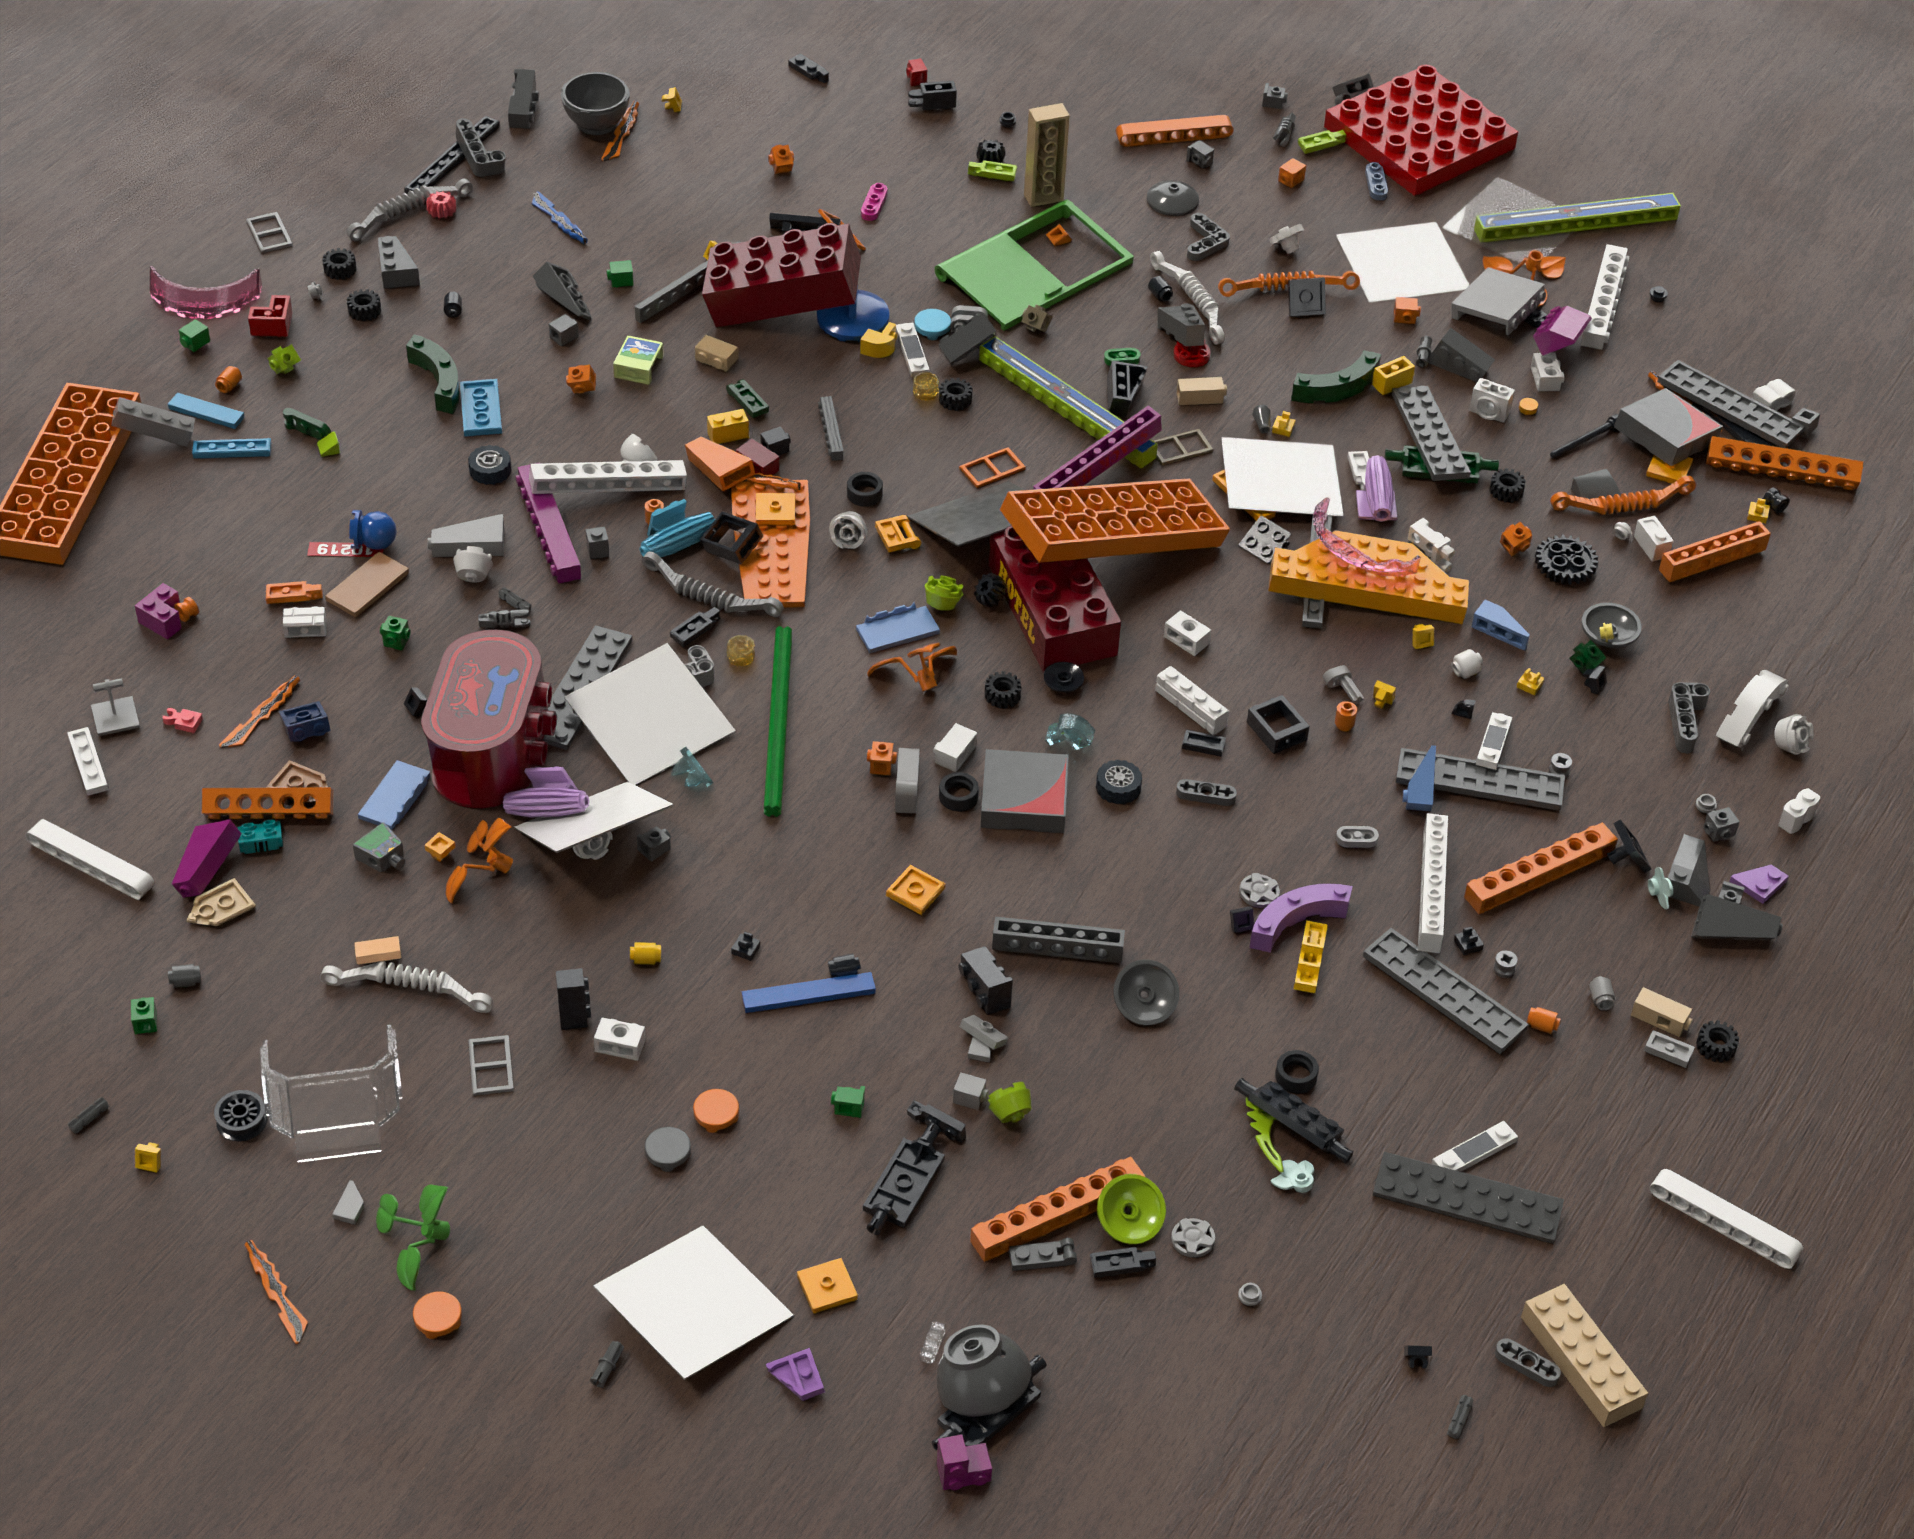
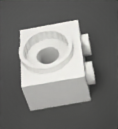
M1480 378L1473 388L1469 411L1477 413L1484 419H1494L1504 423L1511 411L1515 390Z

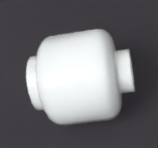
M1468 649L1454 656L1452 662L1453 671L1458 677L1469 678L1481 671L1483 659L1479 653Z

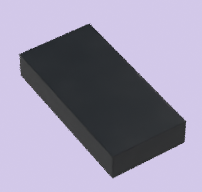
M1186 730L1182 749L1222 757L1226 737Z

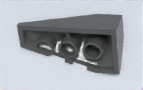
M546 262L533 275L536 286L541 291L546 292L579 317L588 320L592 318L587 305L581 300L583 297L582 293L576 290L578 284L568 269Z
M1686 834L1683 835L1668 876L1673 886V895L1670 898L1700 907L1702 896L1709 894L1710 887L1704 840Z

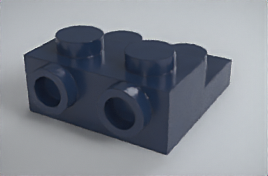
M319 701L279 711L290 742L303 741L311 736H322L326 732L331 731L328 716Z

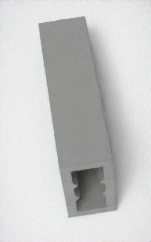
M503 514L433 529L431 538H428V550L432 549L433 557H454L458 549L462 551L467 550V546L483 548V553L487 555L504 556Z

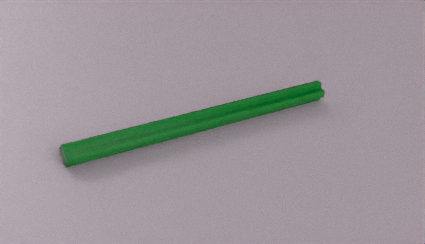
M779 626L775 629L764 796V814L768 817L771 815L778 817L781 815L792 645V629L788 626L785 628Z

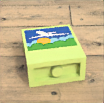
M627 336L613 363L614 378L650 384L652 380L651 368L656 358L663 359V343Z

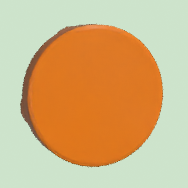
M707 1090L701 1093L694 1102V1117L701 1126L705 1127L707 1132L715 1133L738 1121V1100L732 1093L726 1090Z
M432 1292L426 1294L414 1306L413 1319L415 1326L428 1339H435L438 1336L449 1334L461 1326L462 1311L460 1303L449 1293Z

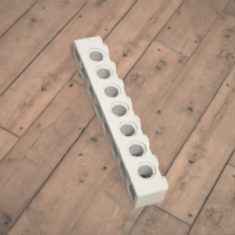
M1606 245L1588 313L1592 319L1584 329L1581 341L1582 346L1602 350L1603 344L1608 343L1609 332L1611 331L1624 280L1623 277L1625 276L1629 256H1626L1627 248Z
M683 460L531 464L529 475L532 494L685 490L687 478Z
M1427 813L1423 831L1418 951L1440 953L1443 939L1448 816Z

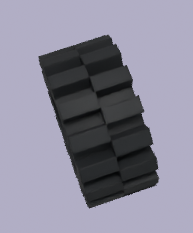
M337 248V251L331 249V253L327 251L326 255H323V268L327 277L330 276L331 279L335 277L336 280L342 278L343 280L346 276L350 278L351 275L355 274L357 270L355 255L350 250L347 251L345 248L340 250V248Z
M360 289L359 292L354 291V295L351 293L347 297L348 313L352 319L356 318V321L362 319V322L366 321V319L371 321L372 317L375 319L377 315H380V297L373 290L369 292V289H365V291Z
M950 378V381L946 379L945 383L942 382L941 386H939L940 404L945 409L948 407V410L954 408L955 411H958V408L960 410H964V407L968 408L972 403V385L970 386L969 382L966 383L965 379L960 381V378H957V380Z
M1505 468L1504 471L1502 469H1499L1498 472L1495 471L1491 478L1490 494H1493L1492 497L1494 498L1498 497V501L1503 499L1505 503H1507V500H1510V503L1514 502V500L1518 501L1519 498H1522L1526 480L1524 476L1520 475L1518 471L1514 473V469L1508 471V468Z
M1002 671L1001 674L995 672V676L993 674L989 675L985 682V699H987L988 703L991 702V706L997 705V708L1000 709L1001 706H1004V709H1006L1008 705L1013 707L1014 703L1017 704L1021 698V681L1017 679L1016 675L1012 676L1010 672L1005 674V671ZM1005 688V689H1008L1009 691L1002 692V691H998V690H996V689Z
M1716 1020L1715 1024L1713 1021H1709L1708 1024H1703L1696 1040L1697 1050L1700 1049L1699 1053L1701 1055L1705 1053V1059L1708 1060L1711 1057L1712 1062H1716V1059H1719V1063L1723 1062L1724 1059L1728 1061L1730 1057L1733 1058L1739 1043L1737 1030L1733 1031L1734 1027L1732 1025L1727 1027L1726 1022L1722 1025L1719 1020ZM1710 1038H1718L1722 1040L1725 1044H1716L1712 1042Z

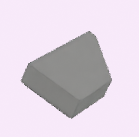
M351 1180L333 1212V1219L355 1225L364 1208V1201Z

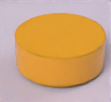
M1524 398L1520 401L1519 410L1521 413L1533 415L1537 412L1538 402L1536 400Z

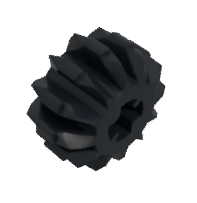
M990 139V141L984 140L979 143L976 155L979 163H983V160L1003 163L1006 150L1003 143Z
M994 573L983 574L982 579L978 580V585L974 586L976 589L974 592L976 600L987 607L998 606L999 601H1003V595L1007 594L1005 591L1007 588L1005 580Z

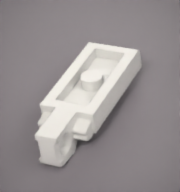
M1367 451L1348 452V461L1356 485L1360 484L1361 490L1366 491L1365 473L1369 459Z

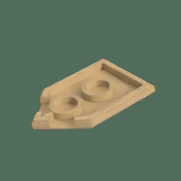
M233 878L197 896L187 922L219 926L255 908L256 905L237 880Z

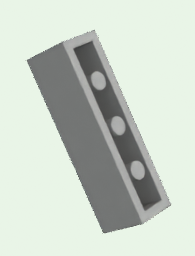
M119 397L113 411L111 426L187 447L193 434L195 418Z

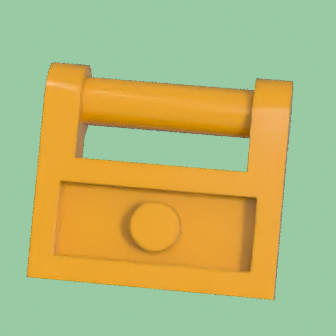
M906 515L875 522V528L888 553L910 547L916 549L921 546V541L919 537L915 536L909 524L910 520ZM898 526L903 528L908 538H904Z

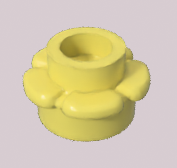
M1603 623V627H1599L1601 639H1605L1608 642V640L1614 639L1611 623Z

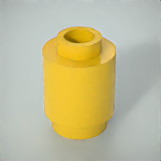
M634 942V947H630V960H634V964L655 965V962H661V945Z

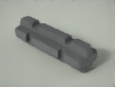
M506 587L499 590V597L516 609L532 610V605L529 602L524 601V599Z
M102 1097L94 1102L95 1105L91 1104L77 1115V1119L74 1118L68 1123L69 1129L73 1133H78L83 1129V1125L87 1126L100 1115L99 1112L103 1113L109 1108L108 1102Z
M1467 1395L1461 1396L1447 1431L1449 1437L1454 1439L1460 1437L1473 1405L1472 1397Z

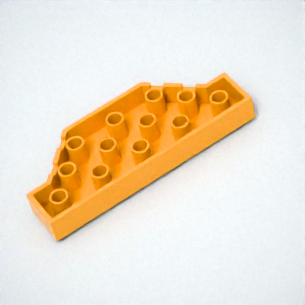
M1334 531L1295 551L1275 547L1271 562L1268 591L1463 624L1468 608L1469 580L1449 577L1412 543Z

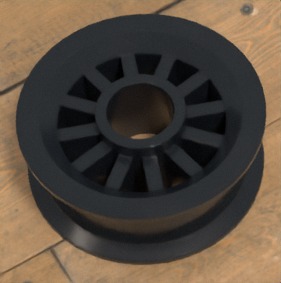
M236 1090L224 1095L217 1102L214 1109L219 1133L231 1141L253 1139L264 1130L267 1124V1113L263 1099L257 1093L249 1090Z

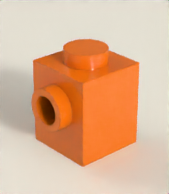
M1396 297L1394 322L1415 324L1416 317H1420L1421 306H1418V299Z

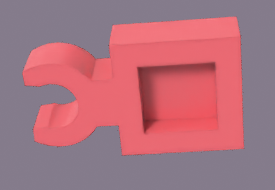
M173 708L167 709L168 716L170 717H162L164 724H174L175 729L195 733L203 720L202 713L182 709L181 713H178Z

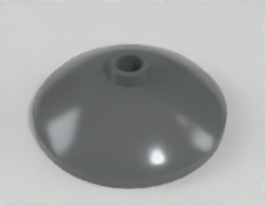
M1165 180L1153 185L1148 190L1147 202L1158 213L1168 216H1181L1189 214L1197 208L1199 195L1192 186L1185 182Z
M1599 603L1589 607L1584 612L1581 621L1584 633L1592 641L1610 648L1625 647L1634 643L1639 638L1642 628L1640 619L1632 610L1616 603ZM1603 623H1611L1614 639L1608 640V642L1605 639H1601L1599 627H1603Z
M1138 960L1127 965L1117 976L1113 989L1114 1001L1120 1013L1129 1021L1145 1026L1155 1025L1166 1020L1176 1009L1179 1001V985L1171 970L1162 963L1154 960ZM1141 992H1147L1148 998H1142Z

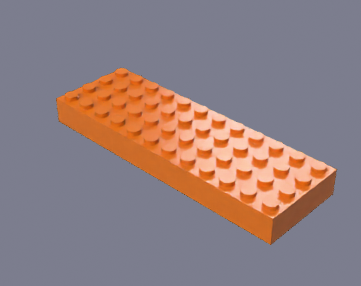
M74 383L65 384L0 505V556L61 565L65 563L132 432L111 426L113 411L118 399L121 397L141 403L139 393Z
M1190 478L1009 491L1000 508L1002 514L1039 563L1220 547L1230 531L1228 525Z

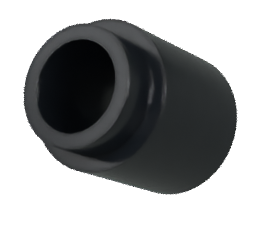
M1161 276L1153 277L1150 280L1148 289L1158 300L1166 302L1172 298V287Z
M449 292L444 297L443 310L446 316L455 318L462 313V298L457 292Z
M853 953L833 957V960L828 961L831 978L858 974L857 970L861 969L859 957H854Z

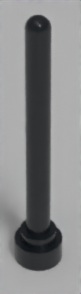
M1618 414L1610 416L1605 424L1553 450L1550 453V457L1556 458L1608 430H1617L1614 426Z

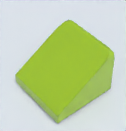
M335 431L317 442L321 457L340 453Z

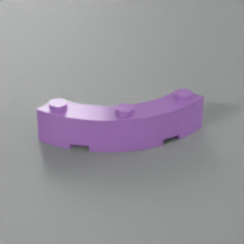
M1316 884L1297 888L1279 896L1257 918L1252 930L1249 948L1271 953L1272 947L1281 935V932L1287 926L1291 927L1298 922L1306 920L1308 916L1320 914V917L1346 919L1353 886Z

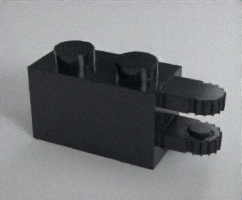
M954 81L920 83V89L908 92L909 98H912L908 101V105L916 108L922 107L923 110L956 107L957 100Z

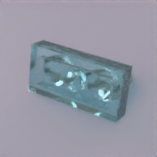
M686 746L681 749L680 752L683 757L676 763L671 775H682L691 771L685 780V787L697 786L702 782L708 787L714 783Z

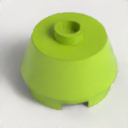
M940 575V579H934L933 576H930L925 584L926 602L938 610H952L963 596V585L955 584L956 579Z
M1024 1082L1012 1083L1014 1087L1004 1090L1000 1088L989 1095L988 1101L990 1105L988 1108L1002 1123L1017 1122L1031 1111L1030 1089L1026 1088Z

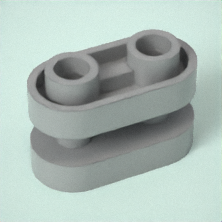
M975 306L954 307L951 316L952 331L962 324L965 326L970 323L969 320L976 314L980 316L984 313L988 319L987 310Z

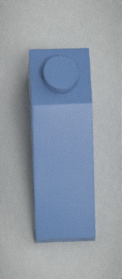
M1484 600L1474 613L1472 628L1525 651L1530 634L1503 607Z
M1431 746L1411 778L1407 790H1403V802H1406V809L1431 811L1436 746Z

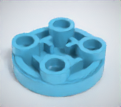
M926 309L916 315L914 326L917 332L927 336L929 340H937L938 336H942L950 331L951 318L942 310Z

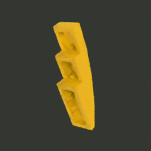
M1306 920L1294 984L1295 990L1315 993L1327 924Z

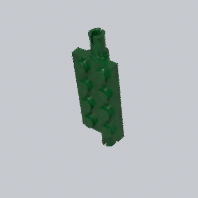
M1404 445L1402 451L1385 449V460L1397 461L1403 464L1402 476L1432 479L1416 446ZM1460 451L1471 472L1470 478L1447 481L1478 484L1479 472L1481 470L1498 472L1499 460L1483 459L1482 456H1479L1478 452Z

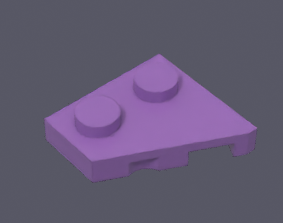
M1768 865L1733 874L1729 882L1745 887V893L1763 904L1787 882L1789 876L1773 865Z
M810 1348L766 1364L768 1372L802 1401L825 1393Z

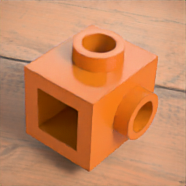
M776 145L771 148L768 161L773 166L774 173L779 174L792 171L794 154L793 151H790L789 145Z
M591 365L569 367L566 383L574 393L594 391L596 388V373Z
M1521 522L1516 525L1512 524L1502 533L1500 543L1513 556L1519 551L1523 552L1530 547L1532 532Z
M873 741L872 750L868 749L867 762H870V774L891 775L892 764H896L897 752H893L894 743Z

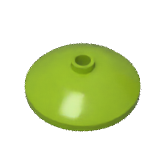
M1125 1174L1112 1179L1105 1185L1098 1199L1097 1213L1103 1229L1113 1239L1125 1244H1139L1148 1241L1159 1232L1165 1220L1166 1205L1164 1197L1155 1183L1141 1175ZM1125 1207L1130 1208V1215H1127L1124 1212Z

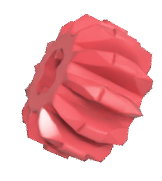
M436 191V194H430L426 201L428 214L432 215V218L438 217L439 219L453 216V213L456 212L455 197L450 192L445 193L444 191Z

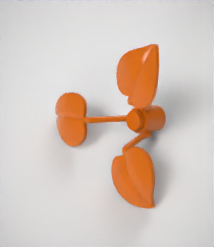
M1532 250L1528 258H1524L1514 269L1510 260L1498 256H1484L1483 266L1485 270L1489 267L1514 274L1525 264L1527 270L1532 272L1531 280L1533 281L1536 270L1541 272L1546 278L1557 279L1563 274L1566 257H1543L1540 251ZM1545 289L1546 298H1545V300H1544L1543 302H1541V303L1538 305V307L1544 305V303H1545L1546 300H1547V291H1546V289Z
M933 643L908 653V658L918 654L920 656L923 669L917 672L918 676L915 675L901 657L877 662L870 667L867 675L869 677L874 670L883 665L899 662L914 678L915 683L919 682L922 692L937 686L932 661L936 657L944 655L956 656L957 649L955 646H949L924 658V652L932 653L933 649L940 646V643ZM925 661L929 662V668L926 667Z
M496 819L489 830L487 822L482 820L477 830L471 835L467 844V851L473 853L479 845L483 848V851L490 853L487 858L489 866L463 864L462 867L457 866L446 884V897L450 903L453 904L454 896L465 880L468 868L490 870L492 872L497 869L503 873H507L511 868L513 858L499 852L494 847V844L511 828V825L507 824L503 819ZM486 836L485 844H483L482 840Z

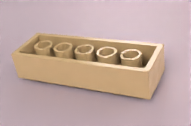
M1063 103L1029 109L1024 196L1031 207L1064 201L1070 115Z
M1565 1284L1525 1302L1521 1318L1603 1427L1643 1409L1648 1392Z

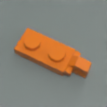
M302 581L266 585L267 604L323 598L321 584L312 585Z

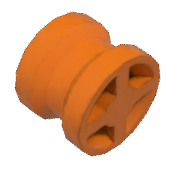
M190 597L185 598L182 603L174 605V609L179 612V617L183 622L188 621L190 616L199 614L197 604Z

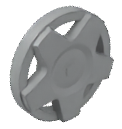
M1253 873L1242 880L1239 893L1247 904L1257 908H1266L1279 897L1280 889L1275 879L1259 873ZM1244 892L1249 893L1250 898H1248Z
M1185 1218L1180 1220L1173 1228L1171 1241L1173 1247L1180 1254L1187 1257H1201L1209 1253L1214 1247L1215 1233L1207 1221ZM1179 1244H1184L1186 1246V1250L1183 1249ZM1200 1246L1206 1247L1203 1250L1197 1251Z

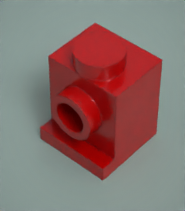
M922 59L908 60L906 74L910 78V85L917 86L920 83H927L928 70Z

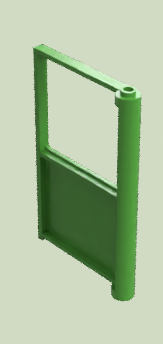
M1064 200L936 265L934 269L937 278L941 282L951 279L982 308H985L1001 324V329L1004 331L1022 321V314L1028 305L1035 307L1037 304L1046 309L1133 263L1134 256L1076 207L1073 202ZM1074 215L1116 251L1122 259L1067 287L1015 241L1062 217L1069 218Z

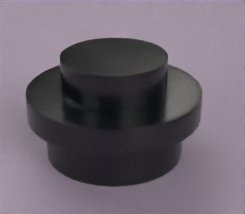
M1004 112L1000 116L999 122L1005 127H1011L1016 124V117L1012 112Z
M1656 286L1650 289L1649 294L1653 301L1663 302L1668 292L1662 286Z

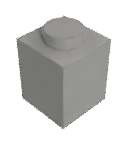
M960 1073L953 1089V1103L979 1110L981 1103L986 1102L989 1090L986 1089V1079Z

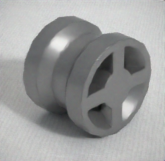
M1564 753L1553 755L1549 773L1565 775V778H1567L1570 773L1572 759Z
M1500 951L1496 955L1494 972L1502 978L1512 977L1518 961L1517 956L1511 951Z

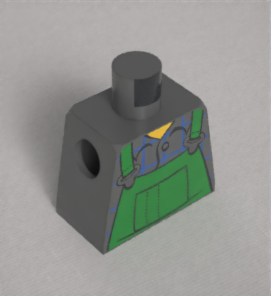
M384 822L353 844L355 859L379 872H384L391 866L400 870L406 863V860L403 858L404 851L401 840Z

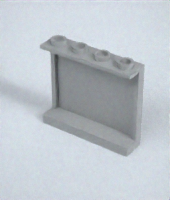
M1488 267L1451 303L1452 318L1458 320L1464 313L1506 325V335H1509L1545 300V284Z

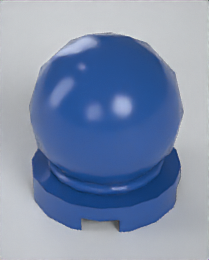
M361 510L352 511V515H355L354 520L350 519L349 538L354 539V544L350 546L351 549H360L364 544L369 549L382 550L393 543L397 530L392 517L380 511L369 512L365 516Z

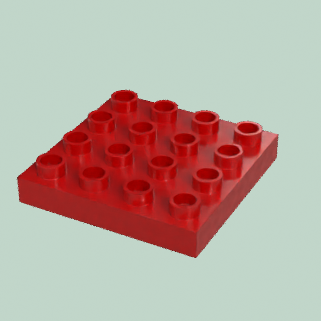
M1427 64L1420 65L1417 69L1407 74L1396 76L1385 84L1370 88L1363 94L1352 99L1343 100L1341 104L1327 109L1324 127L1330 130V132L1343 130L1346 134L1344 143L1370 163H1379L1387 176L1413 196L1421 194L1515 149L1518 138V131L1507 124L1503 117L1492 113L1483 106L1480 100L1469 96L1460 89L1458 84L1447 80L1437 72L1435 67Z

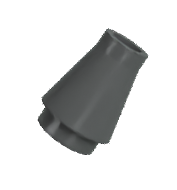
M1266 405L1256 406L1252 415L1259 427V431L1261 433H1268L1271 430V410Z

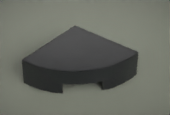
M1476 700L1459 701L1455 704L1452 714L1471 719Z

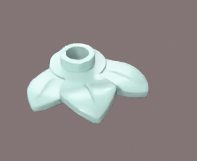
M1657 867L1655 868V875L1648 879V890L1652 896L1656 895L1658 897L1659 903L1664 909H1669L1668 897L1673 895V886L1668 878H1664L1663 869Z
M1292 1160L1282 1161L1284 1172H1280L1279 1176L1271 1180V1183L1280 1189L1294 1188L1297 1192L1305 1193L1311 1190L1314 1184L1312 1176L1314 1167L1306 1160L1299 1164Z

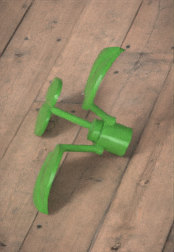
M430 1184L423 1189L419 1209L423 1213L422 1219L424 1222L395 1216L398 1202L393 1195L384 1194L380 1198V1207L376 1215V1224L380 1232L388 1233L392 1229L395 1220L421 1226L422 1235L428 1238L410 1244L408 1250H402L398 1257V1278L410 1290H416L415 1282L420 1267L421 1257L416 1247L435 1243V1239L446 1240L450 1234L449 1223L436 1220L448 1189L446 1186Z

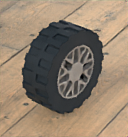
M496 445L481 446L471 452L468 457L470 476L480 484L494 485L501 483L511 474V458L508 451H505L502 447L500 448Z
M1111 760L1108 763H1104L1098 769L1096 789L1098 795L1103 800L1105 799L1109 803L1126 804L1138 798L1142 786V773L1133 763H1129L1126 760Z

